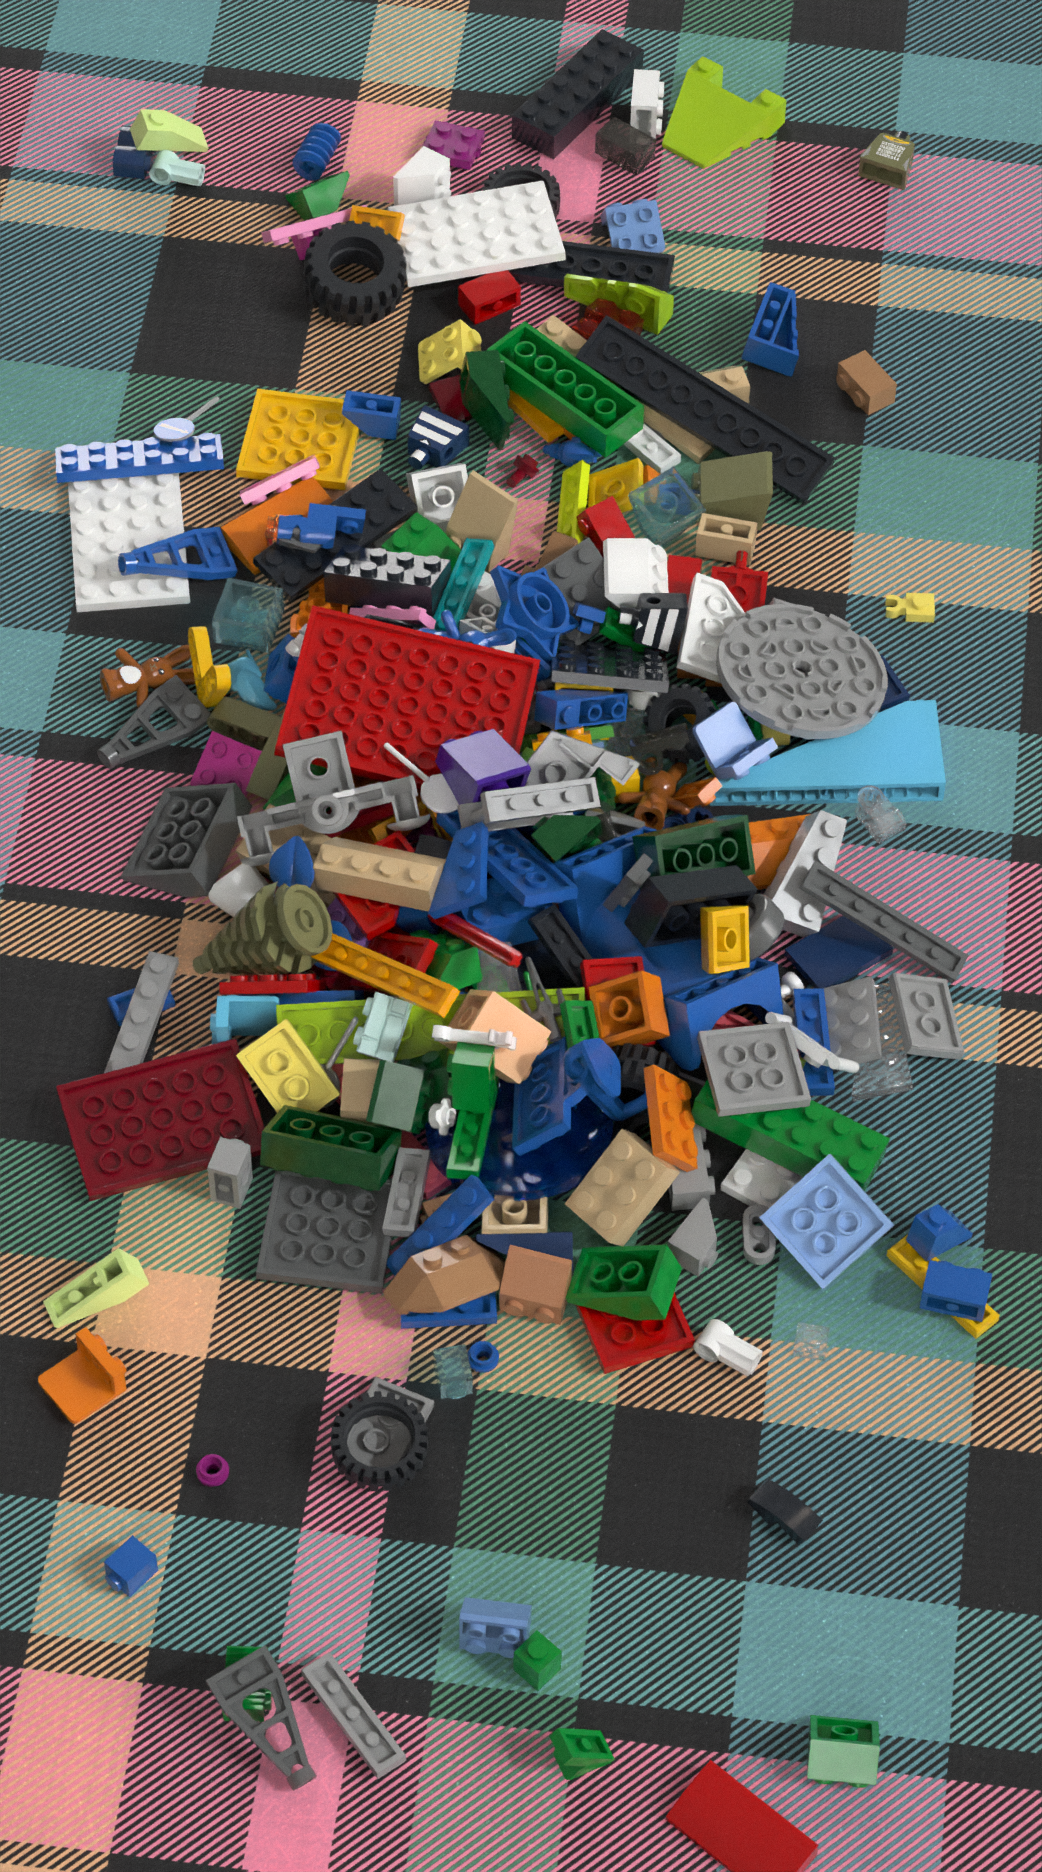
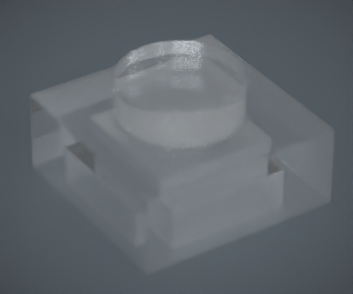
M798 1322L793 1356L825 1361L830 1327Z

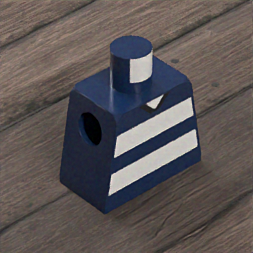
M425 405L407 437L408 454L410 455L408 458L409 464L417 470L422 469L426 463L436 468L445 466L468 447L469 425Z

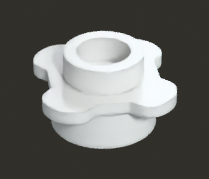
M443 1098L441 1104H433L430 1108L429 1123L432 1128L439 1129L440 1135H447L449 1127L455 1124L457 1115L455 1109L451 1107L450 1099Z

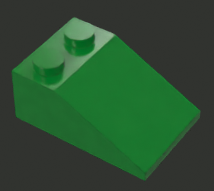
M417 512L381 545V548L386 551L410 552L413 555L438 556L440 559H448L451 562V573L461 552V549L438 525Z
M668 1245L582 1248L565 1299L571 1304L634 1320H665L682 1267Z

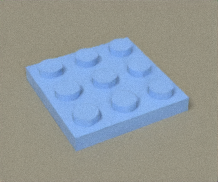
M828 1154L759 1217L822 1289H825L894 1226L891 1220L831 1154Z

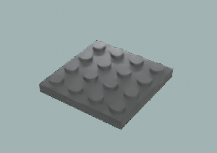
M275 1171L257 1264L256 1279L383 1294L392 1236L384 1235L382 1227L392 1178H388L379 1191H367L359 1186L335 1184L327 1179L318 1177L308 1178L300 1173L291 1171Z

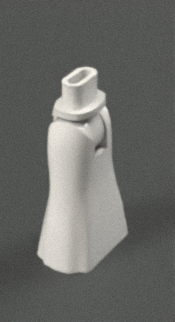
M242 863L214 883L208 898L220 909L235 917L236 913L245 906L257 891L269 884L255 866Z

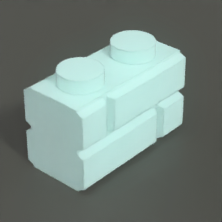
M375 992L374 998L368 997L363 1010V1015L367 1016L364 1028L360 1026L357 1028L353 1044L358 1045L356 1051L379 1060L394 1062L412 1004Z

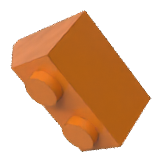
M638 971L589 987L599 1038L609 1047L626 1043L633 1045L646 1044L670 1036L659 976L645 971Z

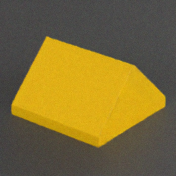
M748 906L700 907L702 969L709 974H716L750 967Z

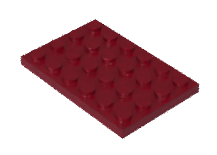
M236 1038L56 1086L57 1095L89 1201L207 1170L220 1137L239 1139L245 1144L250 1145L251 1158L261 1155V1138L265 1127L247 1071L236 1056L240 1053Z

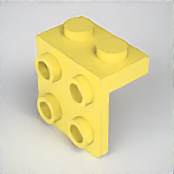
M460 319L422 340L418 345L420 381L423 384H428L457 367L462 369L466 352L481 351L482 339L480 334L475 329L472 330Z

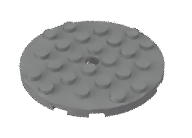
M796 604L765 605L747 611L746 615L738 620L734 619L724 631L716 654L717 673L728 696L751 718L773 730L804 739H830L854 733L865 727L876 717L881 709L888 687L886 668L874 645L866 636L860 637L850 629L851 624L833 614L827 617L813 612V607ZM797 668H801L807 675L805 676L804 673L799 672Z

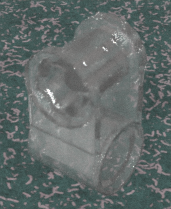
M865 786L859 790L855 816L877 843H883L906 829V821L902 813L893 806L878 787Z

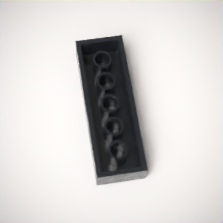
M601 29L512 114V138L555 159L633 83L634 69L643 70L644 50Z

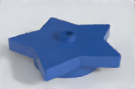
M498 565L490 571L501 600L495 625L496 629H513L517 636L524 638L547 664L550 663L552 657L556 656L559 636L572 632L579 627L578 621L569 613L564 595L549 579L545 568L520 575Z

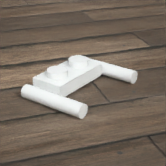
M774 1012L766 1014L765 1020L768 1024L790 1023L796 1047L805 1053L803 1058L817 1068L823 1065L849 1073H856L859 1070V1064L856 1061L837 1057L796 1028L795 1018Z

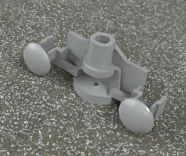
M342 731L283 744L296 802L269 808L261 812L237 816L241 837H245L249 853L248 858L240 859V861L249 866H260L270 863V859L275 851H273L269 831L303 824L305 827L318 833H336L348 827L355 820L361 809L390 802L393 805L396 823L388 824L387 827L394 831H408L421 827L429 821L431 815L420 817L416 801L418 792L414 775L355 788ZM317 758L324 759L328 765L327 772L321 776L314 775L310 769L312 761ZM328 807L332 808L331 814L326 813Z

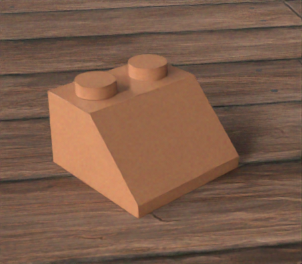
M510 1245L499 1292V1309L513 1316L523 1315L535 1318L541 1323L561 1325L568 1303L565 1297L571 1283L572 1260Z

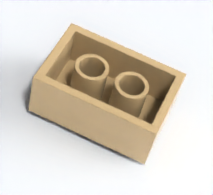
M621 1129L566 1201L565 1205L611 1244L624 1246L679 1175L680 1171L672 1164L654 1156L652 1147L636 1133Z

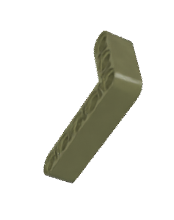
M224 697L218 702L208 717L207 725L216 733L262 751L280 716L236 699Z

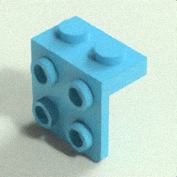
M269 995L217 996L216 1013H211L210 1015L212 1044L231 1040L232 1036H263L277 1026L276 1005H279V998Z

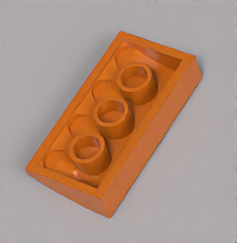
M311 477L300 481L223 525L221 531L228 548L256 575L261 571L253 564V558L268 548L265 531L278 528L279 515H303V517H307L309 503L329 505L333 501L321 485Z

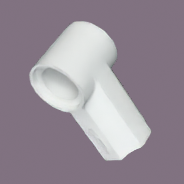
M717 1319L710 1320L693 1345L695 1352L704 1360L709 1362H717L719 1360L746 1376L752 1375L763 1352L735 1336L733 1330L727 1324Z

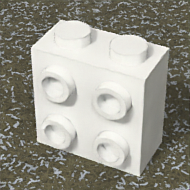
M634 69L630 144L655 145L656 135H661L662 119H657V117H663V100H659V97H664V82H659L660 71Z

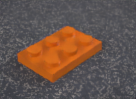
M654 1064L643 1068L653 1155L686 1172L698 1169L696 1158L698 1148L694 1141L693 1132L695 1121L691 1113V1090L688 1082Z

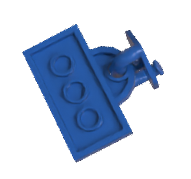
M563 1037L559 1041L548 1045L540 1055L536 1056L531 1065L532 1071L525 1081L520 1084H514L512 1149L521 1156L571 1130V1107L579 1103L586 1095L612 1120H626L648 1108L646 1089L643 1095L624 1104L617 1097L621 1093V1066L613 1050L601 1038L586 1039L568 1049L566 1037Z

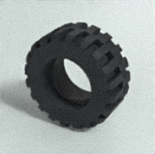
M347 221L343 225L340 222L331 225L330 230L328 228L323 229L319 232V236H315L311 240L309 248H307L305 253L303 289L312 307L315 309L319 308L318 313L325 318L330 316L332 318L331 321L339 324L342 321L346 322L348 326H355V323H361L363 326L369 325L372 320L378 322L384 319L385 314L389 315L395 310L396 305L402 299L407 263L406 257L403 256L404 251L401 245L396 244V239L390 233L386 235L384 229L379 226L371 227L368 222L362 221V224H356L355 221ZM344 264H360L371 269L377 277L365 283H350L338 278L332 270Z

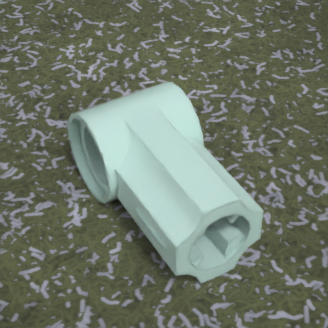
M162 150L157 154L149 175L159 185H168L171 181L201 187L204 181L205 165L181 160L172 151Z

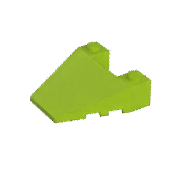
M704 56L687 70L662 141L663 148L703 169L730 157L731 152L738 148L744 150L750 147L751 142L759 138L762 140L769 138L785 123L787 101L783 97L765 89L750 103L723 89V66Z

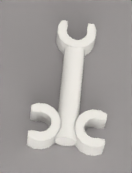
M433 1025L432 1038L435 1041L485 1044L495 1046V1049L507 1048L510 1051H515L517 1038L513 1036L511 1031L497 1032L494 1029H489V1032H480Z

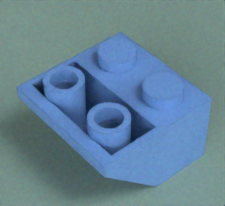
M465 1597L459 1617V1649H465L473 1654L491 1652L499 1653L506 1658H514V1651L529 1638L532 1605Z

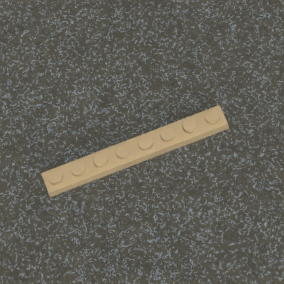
M554 315L537 328L539 332L573 356H576L587 342V340ZM644 405V422L652 429L662 433L666 440L697 464L715 450L707 443Z

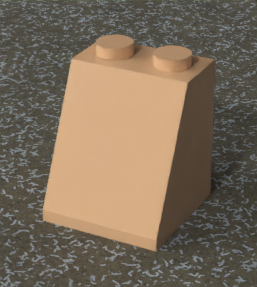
M470 989L448 1025L452 1029L489 1032V1029H494L497 1032H513V1036L517 1038L515 1051H510L507 1048L495 1049V1075L507 1083L520 1084L528 1078L532 1071L531 1065L533 1061L547 1047V1038L551 1033L549 1029L496 992ZM457 1041L440 1042L455 1051Z

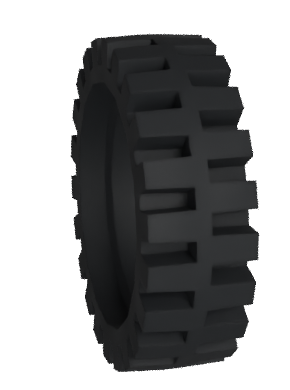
M515 163V168H512L510 164L505 165L504 170L501 168L496 169L495 174L491 173L484 183L483 191L544 181L555 220L559 214V183L556 182L554 175L550 176L548 170L542 172V167L536 165L532 169V164L526 163L525 167H521V163Z
M374 1391V1397H369L368 1393L361 1394V1400L358 1401L356 1398H353L349 1401L348 1407L344 1405L340 1409L339 1416L336 1415L331 1430V1452L338 1471L341 1475L345 1474L346 1480L351 1484L356 1481L357 1487L362 1489L369 1485L370 1491H378V1487L383 1486L384 1491H389L394 1484H396L397 1488L403 1486L405 1479L410 1482L415 1477V1472H420L428 1450V1431L422 1413H418L417 1407L413 1403L408 1405L407 1399L402 1396L399 1399H395V1393L388 1392L387 1397H383L381 1391ZM375 1415L390 1416L402 1422L408 1428L412 1438L411 1448L406 1457L397 1464L386 1467L367 1466L357 1461L350 1454L347 1439L352 1427L368 1417Z

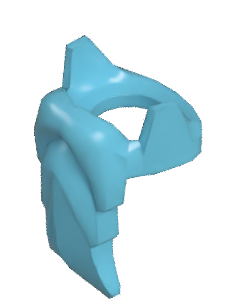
M247 649V657L238 658L228 665L231 673V689L234 692L237 691L242 702L262 710L273 711L277 708V705L263 691L264 683L260 678L262 674L250 651Z

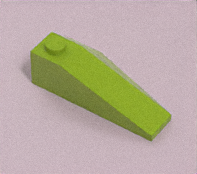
M566 274L564 277L565 297L656 335L660 333L673 315L674 296L654 287Z

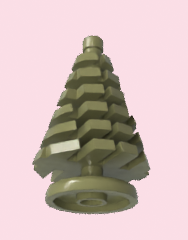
M277 882L264 886L236 913L232 922L229 921L224 926V929L217 933L215 938L206 945L203 955L194 958V970L199 974H204L213 968L212 973L215 974L244 973L250 975L254 974V972L266 974L267 971V973L273 975L278 973V970H280L279 974H288L290 972L291 974H298L310 969L312 963H317L311 956L327 950L332 941V924L324 902L315 891L306 885L295 884L289 887L284 883L277 888L275 897L273 896Z

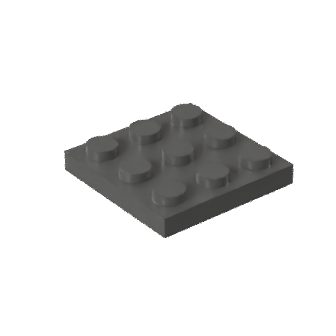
M589 537L542 567L547 570L549 579L564 595L569 613L578 623L581 617L572 613L575 602L605 610L609 606L619 612V607L605 597L604 558ZM594 621L590 634L580 632L576 628L572 632L559 636V640H573L576 645H582L599 633L600 623Z

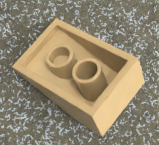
M473 470L469 474L447 524L446 535L460 549H462L466 538L492 540L495 547L485 569L489 573L509 554L518 500Z

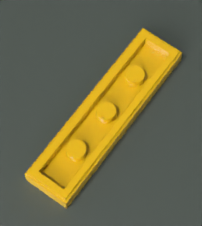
M907 1234L887 1250L886 1256L923 1290L929 1261L926 1262L906 1241ZM937 1257L931 1259L937 1262L940 1261ZM986 1303L982 1322L950 1316L977 1339L999 1321L1000 1315Z

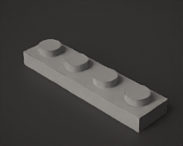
M330 1652L301 1669L302 1677L377 1779L406 1761L405 1753Z

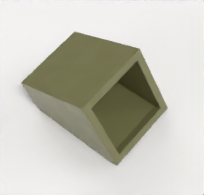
M765 451L700 462L698 472H693L691 478V489H695L691 500V510H695V522L700 523L702 513L756 522L757 530L761 531L773 495L772 452Z

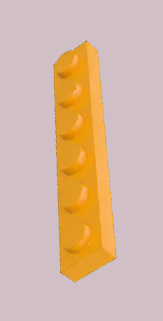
M333 933L332 941L327 950L311 956L323 965L442 1018H445L460 993L457 988Z

